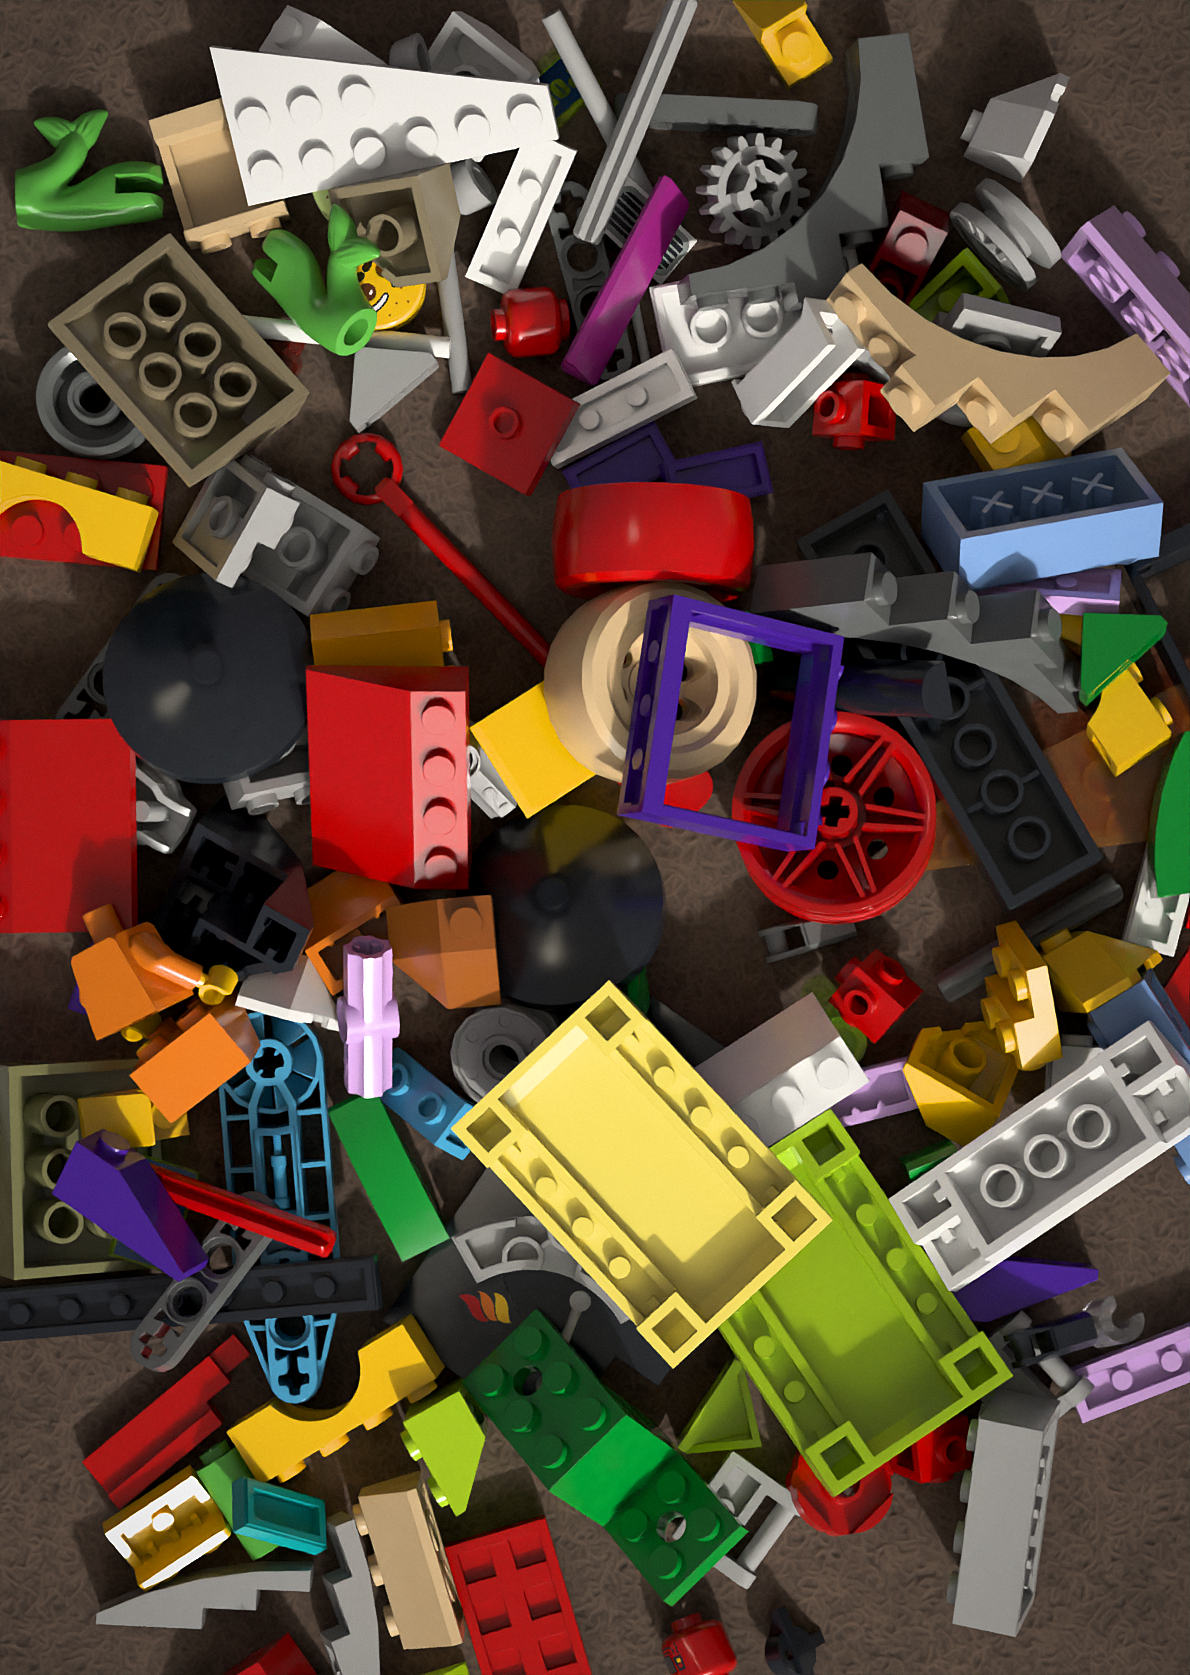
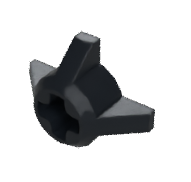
M785 1605L773 1611L769 1637L764 1648L766 1663L775 1675H815L813 1667L816 1662V1647L825 1643V1639L821 1630L809 1635L803 1628L794 1626ZM785 1650L788 1651V1658L785 1655Z

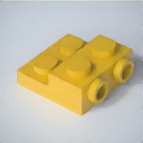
M1012 921L996 926L999 946L992 948V955L998 974L984 977L988 997L981 999L980 1003L987 1027L989 1029L996 1028L1002 1051L1004 1053L1012 1052L1018 1069L1033 1071L1044 1067L1048 1062L1062 1059L1063 1053L1047 965L1017 921Z

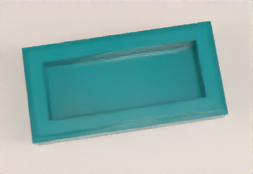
M244 1476L232 1482L233 1533L312 1555H317L327 1549L325 1500Z

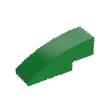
M1190 731L1176 735L1164 762L1153 798L1147 846L1150 899L1190 893Z
M356 1094L328 1108V1114L402 1262L449 1239L445 1220L426 1187L420 1170L381 1097L363 1098Z

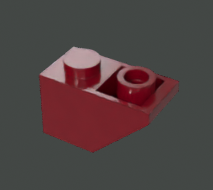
M902 190L888 216L889 227L878 235L866 268L891 294L909 306L948 234L949 213Z

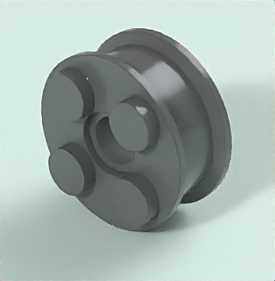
M65 346L47 362L38 380L36 405L43 426L55 441L71 453L82 458L112 460L132 452L144 442L145 436L111 398L108 407L102 412H87L84 404L87 393L91 389L101 386Z

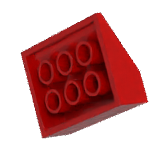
M307 665L306 692L313 865L413 889H469L472 862L469 667Z
M112 719L0 720V933L89 932L82 916L107 904H112L123 930L137 926L135 753L123 741Z

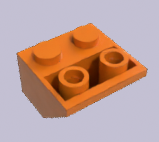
M336 870L307 889L314 928L304 951L332 996L344 990L343 945L349 944L353 937L368 935L389 941L386 907L404 904L392 883Z
M234 988L231 994L225 995L221 1003L213 1006L205 1004L200 999L198 993L186 1005L188 1010L176 1022L171 1016L162 1021L155 1031L147 1036L149 1040L136 1052L140 1060L129 1076L170 1123H173L251 1063L261 1046L246 1009L235 1005L239 994L236 988Z

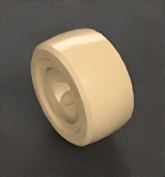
M643 581L610 589L586 602L562 624L550 646L544 669V697L548 715L560 742L576 761L596 775L622 783L648 601L675 594L725 607L705 591L678 582ZM689 627L684 659L688 674L683 682L681 681L678 700L682 707V716L679 720L675 721L666 784L690 779L706 772L723 762L739 745L751 722L756 702L757 673L748 641Z

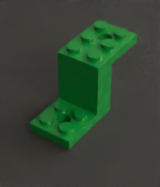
M537 1308L461 1382L546 1489L601 1525L661 1599L670 1606H673L749 1532L664 1431L653 1420L605 1386L547 1316ZM541 1372L542 1382L539 1389L532 1395L524 1396L522 1389L526 1378L532 1373ZM684 1517L686 1528L683 1535L676 1541L667 1542L665 1531L669 1522L674 1518Z

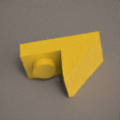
M733 0V3L787 90L832 63V55L806 15L808 5L805 0Z
M141 1088L77 1098L82 1139L105 1129L106 1131L123 1136L130 1143V1147L134 1148L153 1146L156 1140L190 1135L187 1112L173 1123H170Z

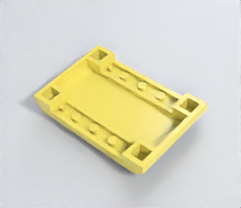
M608 980L451 1127V1130L487 1168L490 1167L635 1323L639 1333L673 1369L833 1221V1218L807 1188L611 980Z

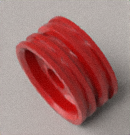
M837 711V722L830 735L827 757L830 763V773L826 784L823 786L820 813L829 812L831 805L837 803L841 804L842 813H849L848 818H839L837 826L831 827L828 826L826 817H822V825H818L815 849L787 852L736 841L750 877L768 899L784 911L798 918L831 925L852 924L874 918L902 901L923 876L929 864L936 838V798L929 773L915 749L906 739L884 723L861 714ZM792 721L783 724L771 732L758 744L746 760L734 789L732 819L777 829ZM838 756H845L852 763L851 771L845 776H838L831 769L832 761ZM881 788L892 790L894 801L889 807L875 804L874 794L877 790ZM876 840L884 842L888 847L887 854L881 859L870 858L867 848L871 842ZM825 861L834 862L838 866L839 872L831 880L822 879L818 874L819 865Z

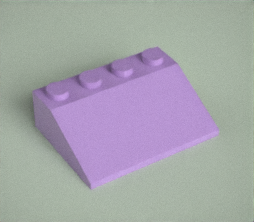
M1112 206L1089 220L1078 230L1061 252V258L1129 337L1137 333L1169 370L1170 375L1166 378L1167 382L1190 407V293L1177 279L1180 272L1175 263L1162 251L1156 254L1144 241L1143 237L1146 235V232L1140 222L1130 212L1125 211L1121 214L1115 206Z

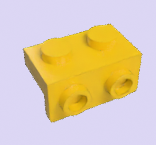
M191 1465L102 1523L105 1535L133 1567L137 1584L144 1592H147L157 1584L170 1581L177 1575L180 1569L201 1555L212 1553L231 1535L227 1520Z

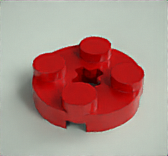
M799 1450L793 1458L791 1469L788 1471L785 1480L786 1488L791 1492L794 1507L802 1519L814 1529L834 1537L861 1533L874 1527L888 1512L894 1494L890 1493L892 1487L891 1476L894 1475L891 1470L890 1460L850 1486L852 1491L848 1496L841 1492L833 1498L815 1476Z

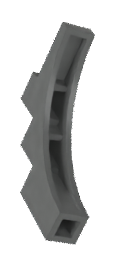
M909 33L858 38L844 52L847 97L842 135L830 171L810 206L788 231L765 248L729 265L688 274L677 284L680 305L697 303L698 311H710L729 306L728 299L748 297L749 304L776 301L780 299L779 292H782L785 313L802 311L805 297L827 300L845 276L840 242H842L843 249L867 247L874 244V238L889 227L881 174L884 181L905 179L913 176V169H916L929 158Z
M872 552L764 565L757 568L750 613L848 638L898 643L939 652L976 664L1014 681L1040 697L1057 713L1078 712L1080 660L1060 639L1062 623L1058 611L1052 607L1037 589L977 596L955 571L896 578Z

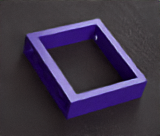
M675 594L648 600L617 815L787 852L815 849L818 825H822L820 807L823 786L826 784L830 773V763L827 759L830 735L837 722L835 700L838 680L841 678L844 666L840 665L844 636ZM689 627L801 654L777 829L664 804Z

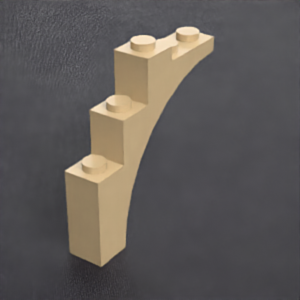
M862 263L845 274L826 300L835 310L838 318L851 329L870 352L873 360L891 377L880 392L887 399L893 411L902 417L913 432L957 403L966 414L969 422L982 433L990 444L1030 416H1033L1041 425L1045 434L1056 443L1065 455H1068L1146 400L1170 375L1169 370L1137 333L1106 349L1078 356L1040 358L1000 352L962 339L926 320L891 294Z

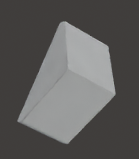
M363 347L355 352L350 423L358 434L363 433L439 368L434 356L430 352Z

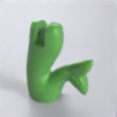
M88 111L80 115L73 122L60 117L39 118L34 121V125L55 148V152L40 162L16 169L15 204L18 226L33 230L74 232L160 219L163 217V199L158 195L145 192H154L162 188L161 166L144 161L116 163L99 170L76 185L68 186L83 166L88 150L97 141L107 119L108 111Z
M333 204L328 224V243L331 254L327 265V289L320 266L311 249L300 238L283 229L271 230L266 236L262 249L271 259L256 260L251 273L276 299L301 331L329 351L338 355L348 356L359 351L369 342L377 324V312L361 289L357 276V267L379 257L381 251L370 239L359 237L355 224L349 214L339 205Z

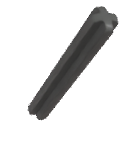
M1104 874L1019 926L1035 949L1039 951L1042 949L1039 944L1042 939L1067 927L1069 932L1122 901L1124 898L1123 891L1111 874ZM998 939L935 977L937 987L948 1002H954L984 984V977L998 974L992 955V948L999 946Z

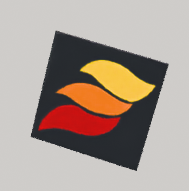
M501 1274L492 1276L453 1295L475 1343L522 1321Z

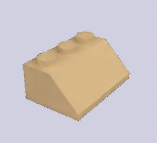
M416 1471L361 1488L358 1496L360 1503L353 1505L354 1518L360 1535L369 1534L375 1554L368 1555V1563L375 1585H385L390 1604L383 1606V1612L391 1637L400 1635L404 1650L447 1647L463 1643L466 1620L422 1471Z

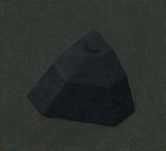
M225 796L197 822L163 903L145 921L155 926L164 943L175 953L202 965L203 973L207 974L214 965H224L231 968L237 974L238 982L244 981L254 974L272 971L274 975L292 971L296 967L314 928L302 861L267 820L258 815H249L244 807L231 810L228 798Z

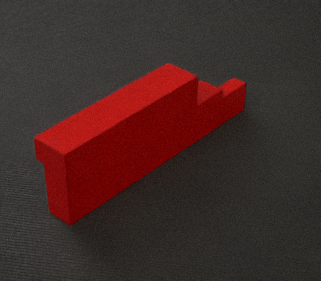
M235 1333L82 1461L119 1510L224 1422L225 1418L210 1402V1399L232 1381L228 1373L251 1354L250 1350Z

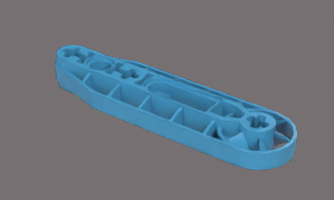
M257 1011L249 1013V1019L261 1046L251 1063L219 1086L227 1191L235 1193L234 1173L253 1172L255 1191L268 1196L263 1136H273L274 1155L271 1156V1167H273L274 1201L278 1204L280 1210L311 1221L330 1219V1227L337 1233L336 1242L332 1250L333 1258L340 1257L330 1122L327 1111L328 1097L325 1059L319 1036L306 1022L299 1023L271 1016L273 1036L265 1038L264 1015L268 1014ZM306 1033L310 1037L295 1048L290 1045ZM267 1047L277 1049L274 1056L280 1053L283 1055L284 1064L275 1069V1075L266 1074L267 1067L265 1066L260 1069L257 1060L266 1054ZM293 1071H295V1072H297V1073H299V1074H302V1075H304V1076H306V1077H308V1078H311V1079H313V1081L311 1082V1081H309V1080H307V1079H305V1078H303V1077H301V1076H299V1075L293 1073ZM248 1074L250 1079L235 1089L232 1084ZM319 1082L321 1106L300 1107V1103L312 1095ZM272 1086H274L276 1107H273ZM227 1092L236 1103L247 1108L248 1112L229 1114ZM288 1111L289 1123L280 1125L262 1124V1113L277 1114ZM321 1113L325 1159L305 1160L301 1115ZM249 1120L253 1164L233 1166L230 1121ZM291 1133L297 1209L287 1210V1208H290L286 1174L287 1158L286 1155H282L281 1135ZM326 1166L329 1211L309 1212L305 1168ZM232 1229L230 1231L231 1237L239 1241V1233ZM272 1239L260 1255L261 1264L283 1262L284 1258H288L290 1261L313 1259L312 1253ZM232 1248V1260L234 1266L236 1261V1254L234 1249ZM331 1313V1316H302L305 1320L306 1328L305 1332L297 1336L285 1334L279 1327L278 1318L253 1322V1320L244 1321L271 1390L279 1399L286 1403L299 1404L308 1401L316 1394L323 1380L338 1313ZM329 1325L322 1356H320L318 1326ZM257 1331H266L268 1357ZM308 1346V1351L301 1349L297 1360L299 1372L308 1373L309 1377L304 1379L300 1388L294 1387L293 1380L289 1378L284 1379L283 1375L287 1374L291 1367V1351ZM280 1349L290 1350L283 1354L280 1353Z

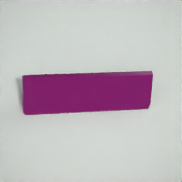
M665 175L659 177L560 364L562 366L561 370L589 385L594 386L600 379L689 209L687 198L671 178Z

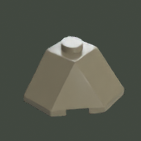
M449 163L334 187L328 190L331 206L337 204L342 207L352 218L358 236L368 238L378 246L381 254L371 261L383 270L381 275L395 287L440 282L447 279L461 216Z

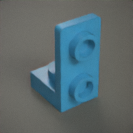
M399 1047L395 1048L392 1051V1088L383 1092V1096H380L382 1101L433 1145L464 1160L471 1150L451 1130V1127L476 1104L455 1093L406 1051Z

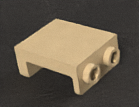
M222 98L148 120L169 179L184 228V237L191 250L201 248L203 254L217 252L232 245L230 238L251 232L252 238L266 237L271 230L282 229L281 222L291 220L285 198L248 206Z

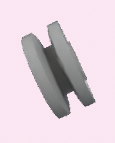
M985 178L974 190L977 201L984 213L970 204L960 202L951 211L949 216L962 239L976 255L1004 282L1016 290L1025 293L1037 281L1035 272L1027 258L1042 267L1050 269L1062 257L1059 246L1042 222L1019 198L995 180Z
M501 996L502 1005L482 1006L469 1015L454 1034L450 1053L454 1075L464 1092L477 1103L562 1024L555 1012L527 1008ZM503 1045L510 1046L515 1050L519 1062L511 1060L506 1056Z

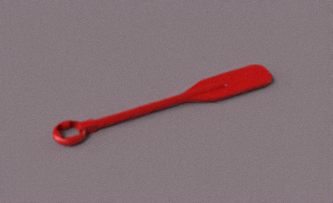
M369 432L355 434L343 441L333 454L331 464L333 483L340 494L352 503L366 506L384 502L545 669L551 645L401 490L399 485L401 484L404 469L401 455L395 445L382 435ZM370 442L376 444L374 452L384 462L392 460L394 469L391 479L385 477L374 488L376 494L364 496L357 494L360 486L352 480L351 476L342 478L341 464L343 459L351 461L360 452L358 444ZM706 771L690 779L666 784L664 804L699 811L712 795L713 781L709 772ZM661 825L664 827L673 828L671 826Z

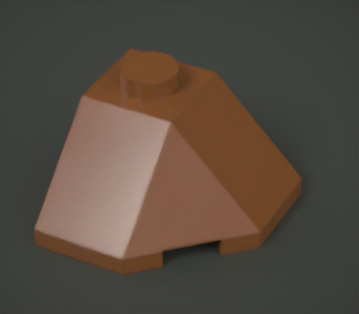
M491 895L436 899L386 907L388 939L393 954L392 962L447 1009L502 1005L494 908Z

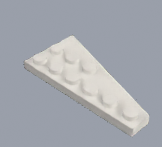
M215 45L210 47L248 206L553 141L560 137L549 86L546 83L485 76H465L432 70L404 69L397 66L320 57L309 58L282 55L276 52H256Z

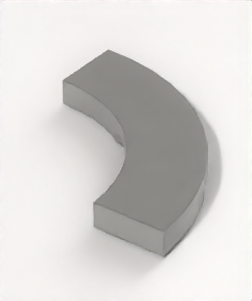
M517 1216L492 1220L471 1227L451 1237L477 1283L489 1277L516 1270H546L570 1277L593 1291L614 1312L621 1324L630 1319L535 1216Z

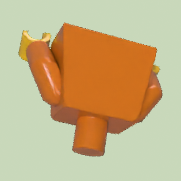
M107 904L82 916L94 945L73 956L71 966L79 987V1001L86 1009L96 1040L121 1031L122 1036L126 1040L131 1042L139 1041L142 1037L147 1038L162 1022V1018L158 1013L194 995L192 989L195 987L200 988V999L205 1004L213 1006L221 1003L225 995L231 994L238 982L237 974L231 968L224 965H214L207 974L203 973L202 965L175 953L164 943L155 926L149 922L123 930L112 904Z

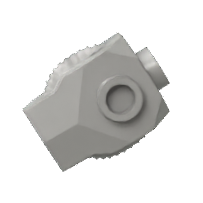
M136 756L137 844H143L144 846L147 844L160 852L172 854L188 833L197 809L183 796L180 783L175 778L155 770Z

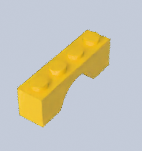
M19 456L16 457L14 465L0 461V514L9 507L28 500H46L63 506L76 522L81 536L83 554L90 558L141 573L159 514L153 507L146 506L148 496L118 487L116 496L97 491V480L72 472H67L65 480L45 475L47 465Z
M1059 614L1062 623L1060 639L1071 651L1080 656L1083 617L1080 615ZM1135 663L1101 692L1099 706L1087 724L1086 735L1115 777L1168 744L1172 733L1168 726L1173 724V720L1165 706L1157 697L1149 700L1138 683L1143 681V677Z
M412 1313L368 1339L358 1350L360 1381L354 1397L346 1403L329 1409H312L299 1404L286 1403L275 1396L238 1419L228 1429L227 1434L256 1480L267 1482L276 1477L280 1484L287 1481L306 1467L303 1461L306 1457L318 1450L323 1457L333 1453L350 1440L346 1434L347 1432L362 1423L366 1430H370L394 1414L390 1408L393 1404L405 1397L412 1404L438 1387L434 1379L438 1377L445 1366Z

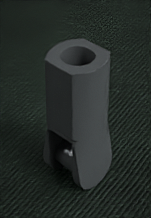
M798 917L757 931L759 937L764 936L770 954L765 957L766 963L783 960L857 937L854 923L843 925L821 924ZM799 926L804 945L790 949L784 930Z

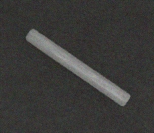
M696 0L666 1L573 229V234L583 241L598 245L602 240L697 8Z

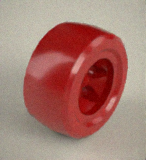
M667 482L606 483L563 491L557 497L552 528L551 545L555 585L565 594L585 600H591L619 586L643 581L684 583L705 591L719 602L736 599L750 589L753 569L754 530L750 498L728 489Z

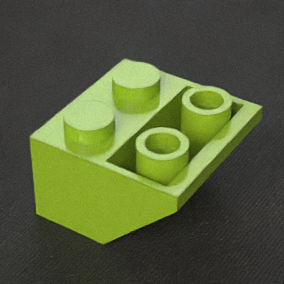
M461 1377L408 1406L403 1421L405 1431L400 1433L412 1458L417 1461L423 1457L431 1475L427 1479V1483L438 1504L442 1508L449 1504L456 1516L466 1511L489 1423L482 1408L461 1384L464 1380Z

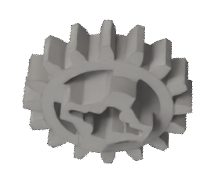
M750 133L746 135V138L743 136L727 138L728 148L714 147L711 150L716 164L702 165L700 171L709 180L708 185L696 187V193L707 195L708 203L703 205L699 212L700 215L713 214L715 219L711 223L709 231L711 233H724L726 231L725 244L740 245L742 243L743 249H759L761 244L768 246L778 238V234L782 235L792 226L789 221L791 217L799 218L803 214L804 210L797 205L798 198L810 196V190L800 188L798 180L803 178L807 171L806 168L794 169L791 164L798 153L795 150H783L780 152L782 139L778 137L766 138L764 140L763 133ZM764 161H766L774 171L767 169L765 167ZM732 212H737L741 214L743 223H741L733 215Z

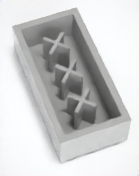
M998 1389L989 1404L982 1403L978 1419L971 1420L966 1449L975 1453L971 1471L965 1470L960 1490V1502L968 1503L965 1520L959 1521L957 1524L953 1544V1552L961 1554L958 1572L953 1571L951 1573L947 1590V1603L955 1605L952 1624L1016 1637L1034 1602L1060 1400Z

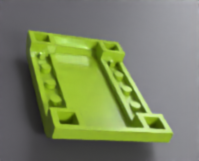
M830 1108L769 1149L817 1199L833 1218V1221L718 1327V1330L815 1476L834 1498L1006 1382L1013 1375L984 1332L981 1331L979 1333L953 1293L947 1289L921 1246L914 1244L889 1199L859 1157L860 1150Z

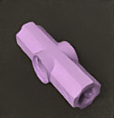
M372 935L353 937L349 944L343 945L344 996L337 999L338 1028L344 1043V1085L348 1093L357 1094L363 1098L383 1096V1092L392 1088V1038L398 1037L400 1029L397 1000L392 991V947L388 940H381Z

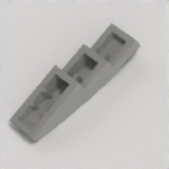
M341 1511L326 1518V1528L340 1568L321 1576L339 1625L320 1632V1636L334 1675H380L378 1622L370 1572L355 1520Z
M259 1561L207 1568L176 1576L166 1583L157 1584L147 1592L139 1588L104 1602L96 1613V1624L202 1629L207 1620L208 1608L256 1611L260 1602L261 1590L310 1592L314 1582L315 1561Z

